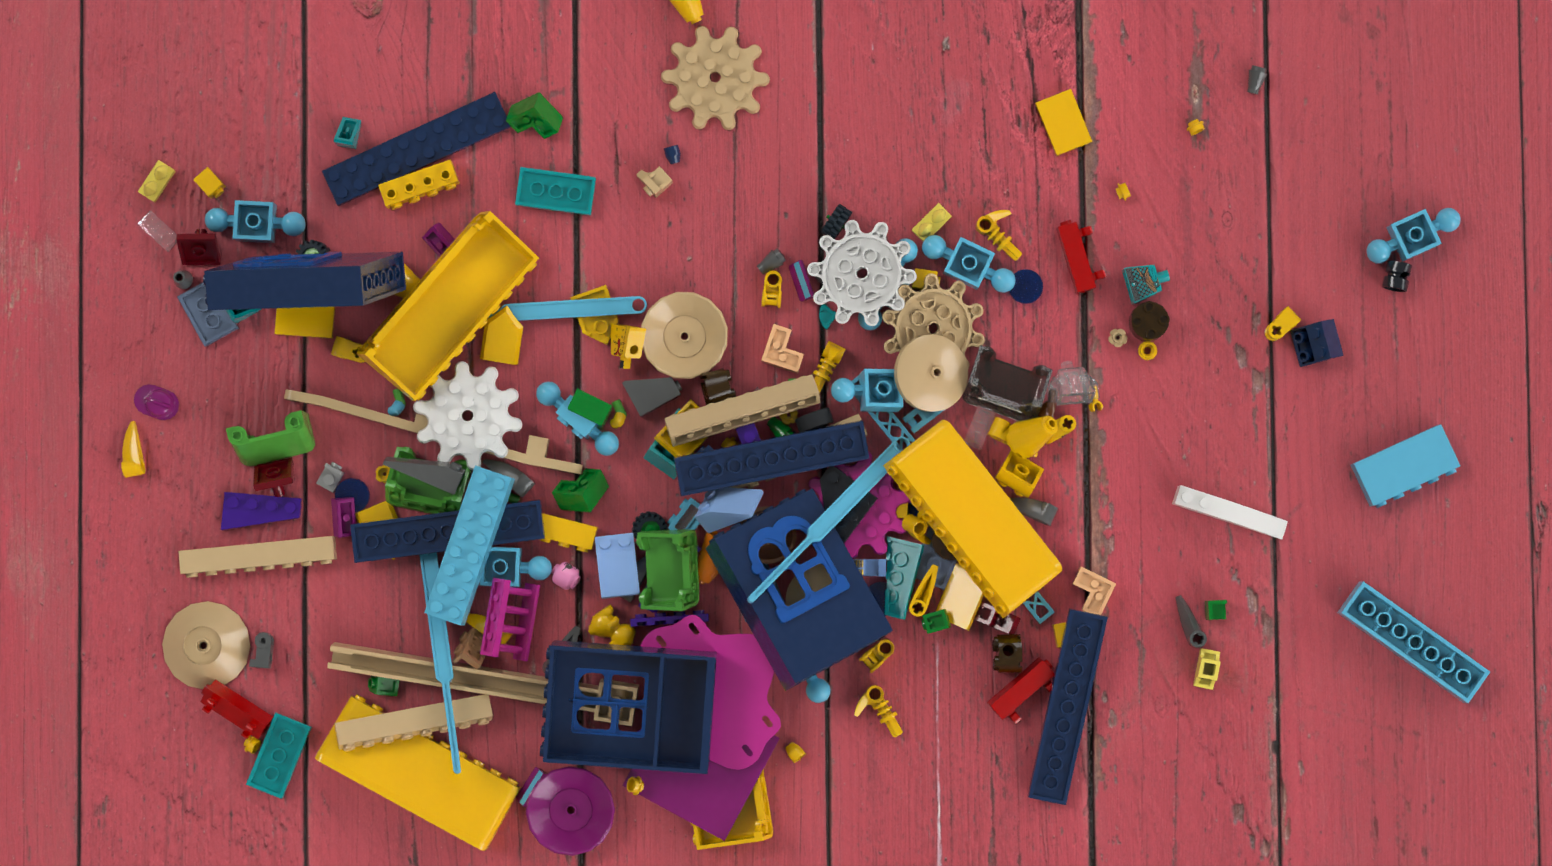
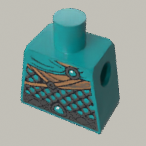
M1155 265L1126 267L1122 270L1132 305L1161 292L1160 283L1170 281L1168 271L1157 272Z

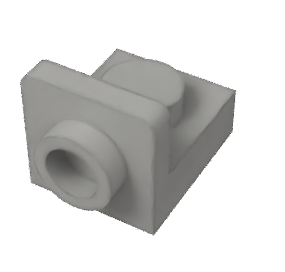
M334 462L331 465L325 463V468L316 484L334 493L345 473L341 471L342 467Z

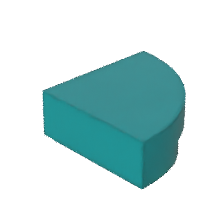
M823 304L819 310V319L822 326L827 330L835 320L836 312Z

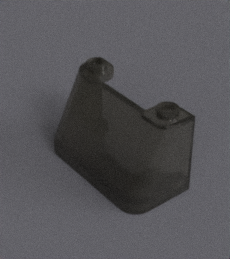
M980 345L962 396L963 400L968 404L1018 421L1037 418L1053 370L1044 365H1038L1030 371L995 359L996 352L991 347Z

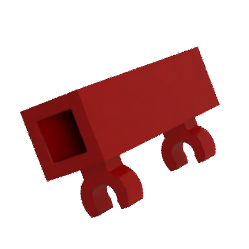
M1071 220L1061 222L1056 230L1075 293L1077 295L1094 290L1096 288L1095 281L1104 279L1107 276L1104 269L1092 273L1081 237L1091 235L1093 233L1092 227L1087 226L1079 229L1077 222L1071 223Z
M1038 657L987 702L988 705L1002 720L1009 716L1017 724L1022 720L1014 711L1042 685L1048 692H1051L1052 682L1049 679L1054 676L1051 670L1054 667L1047 659L1043 661Z
M217 680L211 685L207 684L201 692L203 697L200 702L205 705L202 710L208 714L213 710L243 729L244 731L241 735L246 739L251 735L259 739L273 719V716Z

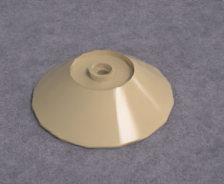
M675 292L660 298L648 309L641 328H646L643 345L646 358L659 372L673 378L692 379L700 376L702 373L709 372L721 360L727 347L728 327L722 312L710 299L695 292ZM683 333L688 334L686 340L681 339Z
M209 601L190 604L176 613L166 627L162 643L164 659L172 674L187 686L204 689L207 684L211 685L215 680L225 685L237 678L247 664L251 647L248 629L240 616L225 605ZM202 642L207 644L206 649L201 648Z

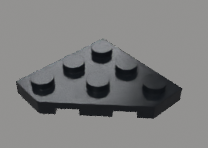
M830 466L820 478L825 511L854 482L853 479L835 466ZM870 492L835 526L844 544L878 500Z

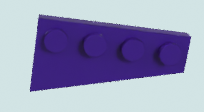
M224 492L221 530L300 518L302 499Z
M704 610L693 611V615L700 617L703 622L709 621V614H705ZM685 611L674 612V616H666V613H654L655 617L647 618V614H636L634 619H630L631 626L675 624L689 615H685Z

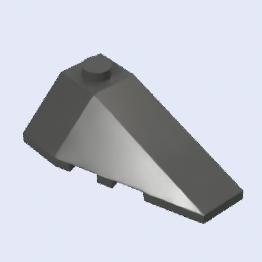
M386 457L383 462L385 466L451 494L456 493L465 473V469L455 462L449 463Z

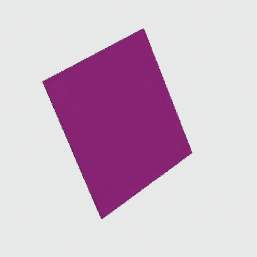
M775 735L770 738L759 759L745 769L726 768L709 760L708 774L631 769L622 786L627 788V782L630 777L640 776L644 782V788L639 792V795L725 841L780 738ZM747 745L742 746V749L748 756L753 755V752Z

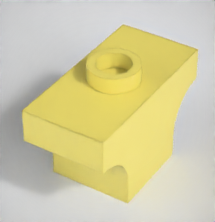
M1200 648L1193 686L1213 690L1215 681L1218 679L1221 663L1219 661L1220 652Z

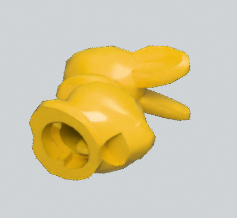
M611 604L592 616L588 629L590 635L611 638L609 644L628 646L633 644L636 634L635 627L630 624H619V618L612 615L613 607Z

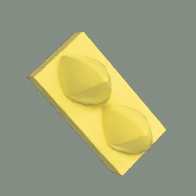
M158 160L138 192L155 203L176 171Z
M938 203L911 231L923 242L928 236L934 235L952 216Z

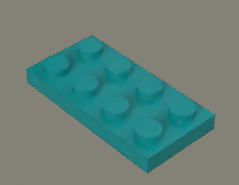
M520 167L515 205L591 216L596 177Z
M275 712L246 785L283 799L312 726Z

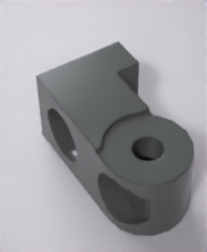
M261 632L255 637V644L257 646L256 658L250 659L249 667L271 669L274 638L269 633Z

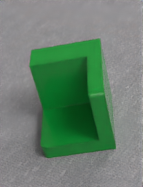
M1227 600L1205 601L1206 620L1226 619L1225 604H1227Z

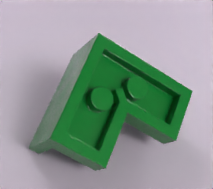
M540 92L511 105L506 118V122L517 133L533 127L543 139L558 133L563 120V116Z
M577 388L568 406V410L598 424V429L602 430L612 411V405Z
M586 468L577 481L561 480L552 494L561 510L591 512L607 491L609 485L601 469Z

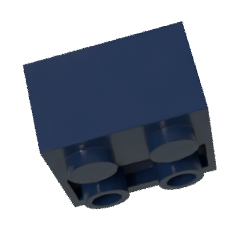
M1334 319L1290 330L1300 367L1344 356Z

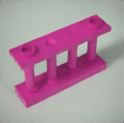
M493 578L480 654L498 657L499 651L513 653V659L528 661L540 585L525 583V588L510 586L511 580ZM508 595L523 596L522 606H508ZM505 613L520 615L518 627L504 625ZM502 632L517 634L515 646L500 644Z

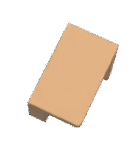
M773 324L761 362L798 374L804 354L786 348L791 329Z
M1079 567L1073 585L1090 592L1081 610L1101 615L1116 583L1088 569Z

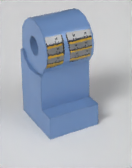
M853 559L861 575L886 577V559Z

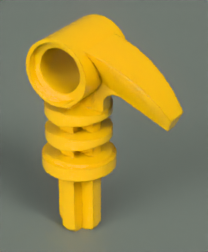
M998 210L980 217L976 223L977 232L981 235H987L989 237L988 241L992 239L994 241L992 244L998 245L997 251L1003 250L1014 261L1018 260L1022 252L1010 242L1012 237L1008 236L1006 238L1004 236L1005 232L1001 233L999 231L1000 227L997 226L998 220L1011 215L1010 210ZM988 221L990 228L983 230L980 227V222Z
M828 341L821 355L824 359L821 358L820 362L822 364L817 365L819 370H815L812 373L815 376L814 380L819 394L825 382H830L831 377H829V374H833L832 368H836L837 365L835 363L839 364L846 350L831 341Z
M918 512L917 517L912 514L905 516L902 521V528L916 540L924 544L931 543V540L925 535L927 527L930 525L923 519L920 512Z
M877 685L868 687L859 699L854 715L858 717L867 705H872L874 710H878L877 716L880 715L882 717L879 722L886 724L892 737L901 735L903 731L895 719V716L898 714L897 712H891L892 706H888L889 700L885 701L883 698L884 692L882 688ZM874 688L880 691V697L875 700L869 696V692Z

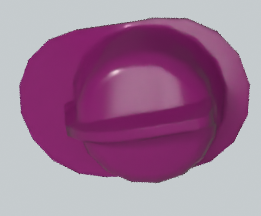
M148 384L140 387L134 396V403L138 411L156 419H171L179 409V401L176 395L169 390Z

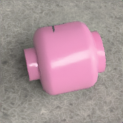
M563 562L560 565L556 564L551 571L553 583L564 590L574 589L581 579L579 570L568 562Z

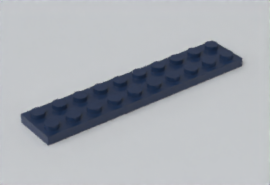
M493 92L323 170L322 173L337 206H340L378 189L379 184L413 173L509 129L511 126L506 122L507 116L496 92Z
M860 420L674 457V464L680 496H686L870 458L864 424Z
M541 500L506 504L493 545L545 539ZM459 511L351 524L354 563L445 552Z
M1069 608L1027 795L1028 798L1062 805L1067 803L1108 619L1107 616Z

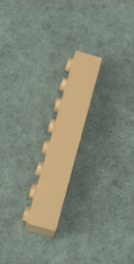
M811 374L791 381H784L771 387H764L754 392H747L734 398H727L724 401L710 403L697 409L693 408L680 414L670 415L665 418V423L672 446L674 447L819 404L820 395L814 377Z
M335 536L179 551L180 574H186V578L198 577V573L204 572L206 576L217 575V571H225V574L236 573V569L252 572L256 571L255 567H263V570L275 569L276 565H282V568H292L296 563H301V566H312L313 562L320 561V564L323 565L332 564V560H337Z
M487 694L452 700L455 727H459V729L469 728L471 724L476 723L478 725H486L493 719L490 698ZM444 702L335 723L338 748L344 751H351L355 747L362 745L364 748L375 745L374 743L378 742L388 744L398 738L408 740L413 738L414 735L419 734L421 736H429L435 731H440V733L448 732Z

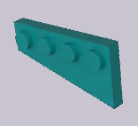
M887 536L885 615L905 620L924 545Z

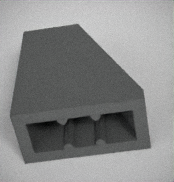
M672 377L622 382L640 417L680 397L679 391L683 390L678 380L673 381Z

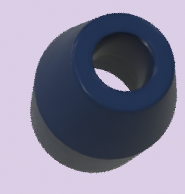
M678 145L664 148L665 156L670 164L680 162L681 153Z

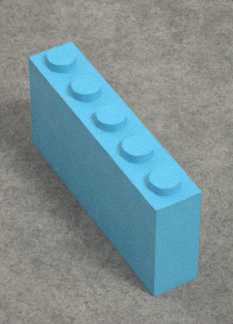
M1441 424L1351 464V468L1369 506H1376V508L1386 505V500L1392 497L1396 500L1405 496L1403 492L1407 490L1414 492L1422 488L1421 484L1425 482L1431 484L1438 481V476L1442 474L1449 476L1457 472L1455 468L1460 467V463Z

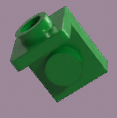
M946 609L922 615V626L924 630H927V634L951 627Z
M371 675L368 680V688L375 695L397 696L400 680Z

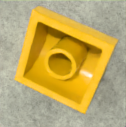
M1011 450L998 470L995 479H997L1001 486L1012 488L1016 495L1028 498L1044 469L1027 458H1021L1020 454H1015Z

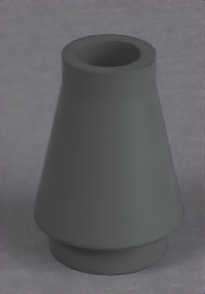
M1252 65L1251 70H1249L1247 92L1259 93L1267 76L1266 68Z
M777 248L771 250L757 267L764 275L784 265L783 262L786 259Z
M186 270L178 271L173 276L175 285L180 289L189 288L193 282L191 273Z

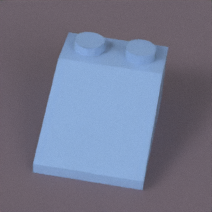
M731 487L707 491L703 502L698 507L695 518L707 533L749 519L753 516L764 492L760 489Z
M633 533L595 537L601 598L640 595Z

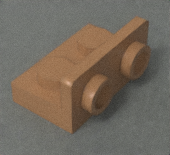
M474 627L469 632L465 631L459 638L460 644L453 652L455 654L453 662L456 664L460 659H463L475 669H478L485 658V655L480 654L483 634Z

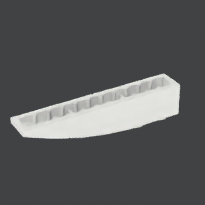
M1182 485L1177 486L1172 502L1173 505L1281 540L1288 521Z

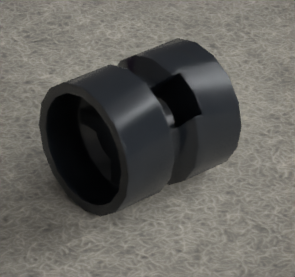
M1388 260L1385 270L1388 275L1384 277L1382 288L1396 292H1407L1409 284L1407 277L1411 275L1412 265L1405 262Z

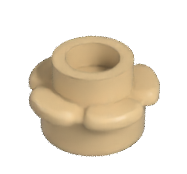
M1113 329L1108 338L1110 344H1113L1115 347H1121L1127 342L1126 332L1123 329Z

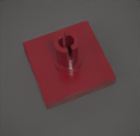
M196 229L195 234H177L176 241L182 265L221 264L216 233H208L205 229H201L200 233V229Z
M292 457L255 465L253 480L255 492L272 488L275 497L283 496L285 494L283 485L293 483L294 463Z

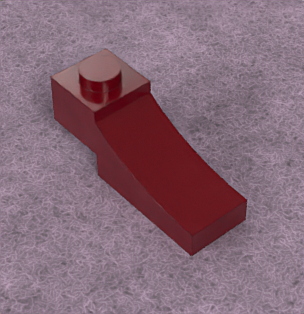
M984 602L980 603L974 618L976 621L1007 634H1015L1021 619L1013 614L1002 618L996 612L994 606Z

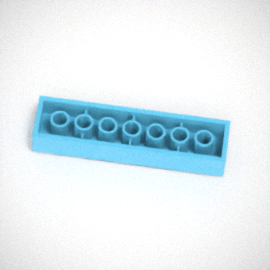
M475 465L424 613L460 626L465 625L515 481L514 478Z
M1364 581L1358 582L1337 612L1463 703L1470 702L1490 673L1489 670Z

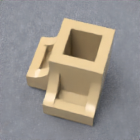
M660 166L653 172L648 173L641 170L636 174L637 178L645 185L644 191L650 197L654 195L657 198L673 184V180Z

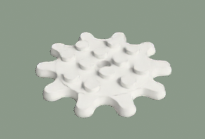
M847 221L844 238L835 240L829 235L822 236L819 244L825 250L826 258L822 262H812L808 265V273L811 276L821 278L823 281L822 288L813 296L814 302L818 305H823L829 301L836 303L838 309L835 319L840 324L847 323L850 316L858 312L864 316L867 325H877L879 322L878 311L881 307L889 306L895 311H900L904 308L905 302L898 294L900 285L905 283L911 284L916 281V272L911 269H905L901 265V259L910 252V244L906 241H900L897 244L888 243L886 235L889 229L884 222H878L872 232L863 233L857 221ZM860 269H866L868 275L864 278H859L857 272Z
M460 361L455 365V376L451 380H444L438 375V380L430 386L433 389V397L426 401L417 400L413 405V409L416 413L426 416L428 420L427 426L417 434L418 441L423 444L436 441L441 448L437 457L438 461L450 463L455 456L461 455L466 459L467 467L473 471L475 465L481 466V456L484 452H492L498 458H504L508 454V448L502 441L503 435L508 431L518 432L522 429V421L519 418L510 416L508 413L509 405L517 401L519 394L514 388L504 391L497 389L495 382L498 377V370L495 367H488L481 376L475 377L470 373L469 365L464 361ZM466 410H470L473 413V418L470 421H465L462 418V414Z

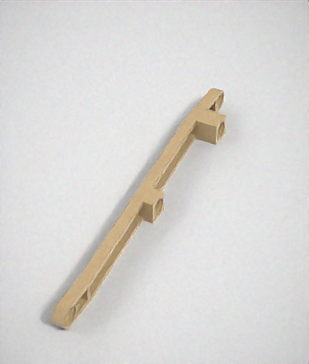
M285 390L284 399L326 407L417 434L428 424L426 416L416 414L415 422L328 397ZM529 435L526 454L508 449V454L504 457L505 459L526 465L580 475L583 468L581 464L546 458L550 439ZM489 451L484 452V453H488V454H491V455H495L494 453L489 452Z

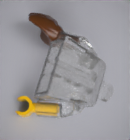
M1072 361L1063 362L1061 364L1062 369H1059L1056 376L1051 379L1047 391V401L1040 407L1037 418L1043 416L1053 417L1056 404L1090 403L1089 410L1091 412H1095V404L1098 411L1102 410L1103 404L1098 401V398H1100L1098 382L1086 372L1085 368H1074Z

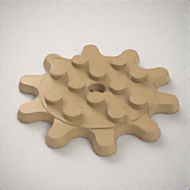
M699 26L695 30L696 43L693 46L687 47L680 42H676L671 46V53L677 57L678 66L675 69H667L661 73V80L666 84L675 85L678 91L677 95L670 100L669 107L674 112H678L683 108H690L694 113L692 124L696 129H703L707 121L715 117L721 121L722 127L725 130H732L736 125L734 115L738 110L744 109L751 114H755L760 109V104L753 98L752 91L756 87L768 85L770 81L767 73L757 72L753 67L754 61L761 56L762 50L756 44L748 48L739 47L737 45L738 30L735 27H728L721 38L715 39L711 37L707 27ZM717 72L720 74V81L712 82L710 80L712 73Z
M933 273L926 275L924 288L919 292L912 290L909 285H901L898 288V294L905 302L904 308L900 311L886 310L882 315L883 321L895 328V335L884 343V350L890 354L900 352L909 341L916 337L940 335L955 343L965 357V351L968 347H981L985 342L983 334L975 332L972 328L973 321L982 316L983 307L978 303L972 305L964 304L962 300L966 290L964 282L955 281L949 289L944 290L939 286L937 275ZM935 323L937 331L931 334L929 332V325ZM965 357L967 367L969 369V361Z

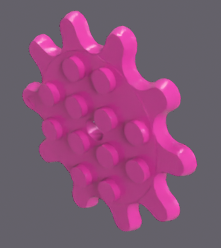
M869 452L870 459L857 461L855 465L840 464L835 465V467L855 481L872 464V454ZM888 473L869 491L878 500L844 544L852 559L858 556L862 545H870L876 554L883 555L887 551V544L884 539L886 533L889 531H895L900 534L906 532L902 528L903 519L898 518L895 510H897L899 505L909 504L911 501L903 491L894 488V479ZM813 477L809 480L810 489L813 488L818 494L819 501L824 508L820 478Z

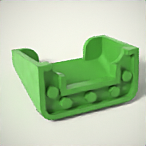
M302 410L292 412L286 416V430L259 437L249 436L247 431L240 426L226 428L228 439L240 462L246 466H255L308 453L315 447V438L309 413Z
M397 446L394 457L419 459L416 458V454L411 448ZM459 459L454 461L465 469V473L456 493L451 494L390 468L385 484L386 501L393 506L429 514L459 511L468 487L471 470L467 467L466 460Z
M695 530L638 532L636 543L640 550H646L647 588L643 589L639 595L641 609L684 611L696 606L699 602L697 534Z

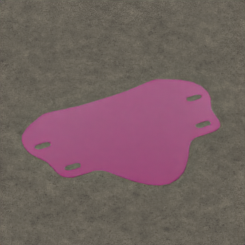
M689 615L674 625L656 628L643 639L642 647L717 652L709 760L726 768L736 770L745 769L754 764L759 759L766 743L781 727L780 718L767 701V694L774 670L754 634L716 635L696 615ZM690 623H693L698 628L699 634L695 635L689 628ZM657 636H661L667 644L666 647H662L656 640ZM763 716H767L773 724L772 727H768L762 720ZM743 745H747L753 752L752 756H748L742 749Z

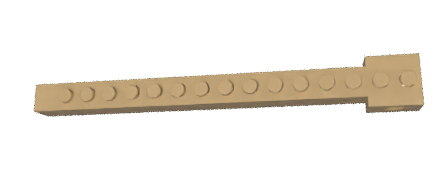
M334 642L330 647L333 655L332 661L328 662L327 668L442 687V684L436 680L433 658ZM452 661L454 677L450 682V689L541 704L547 703V698H544V687L548 684V679H545L543 676L483 666L475 669L470 664L459 662L455 664ZM601 678L599 686L579 682V689L584 695L590 697L603 696L604 679ZM612 680V698L637 700L639 684ZM584 705L579 709L595 712L594 720L611 723L612 709L610 706ZM620 708L619 724L632 726L636 708Z

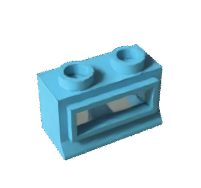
M691 497L689 500L685 498L679 506L681 511L678 515L673 514L667 522L669 524L668 529L696 530L700 523L695 518L700 504Z

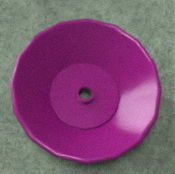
M570 766L552 770L539 779L528 796L526 808L529 829L539 844L554 853L569 856L589 852L602 843L612 828L615 813L612 794L603 780L587 769ZM572 806L575 811L568 813L567 808Z

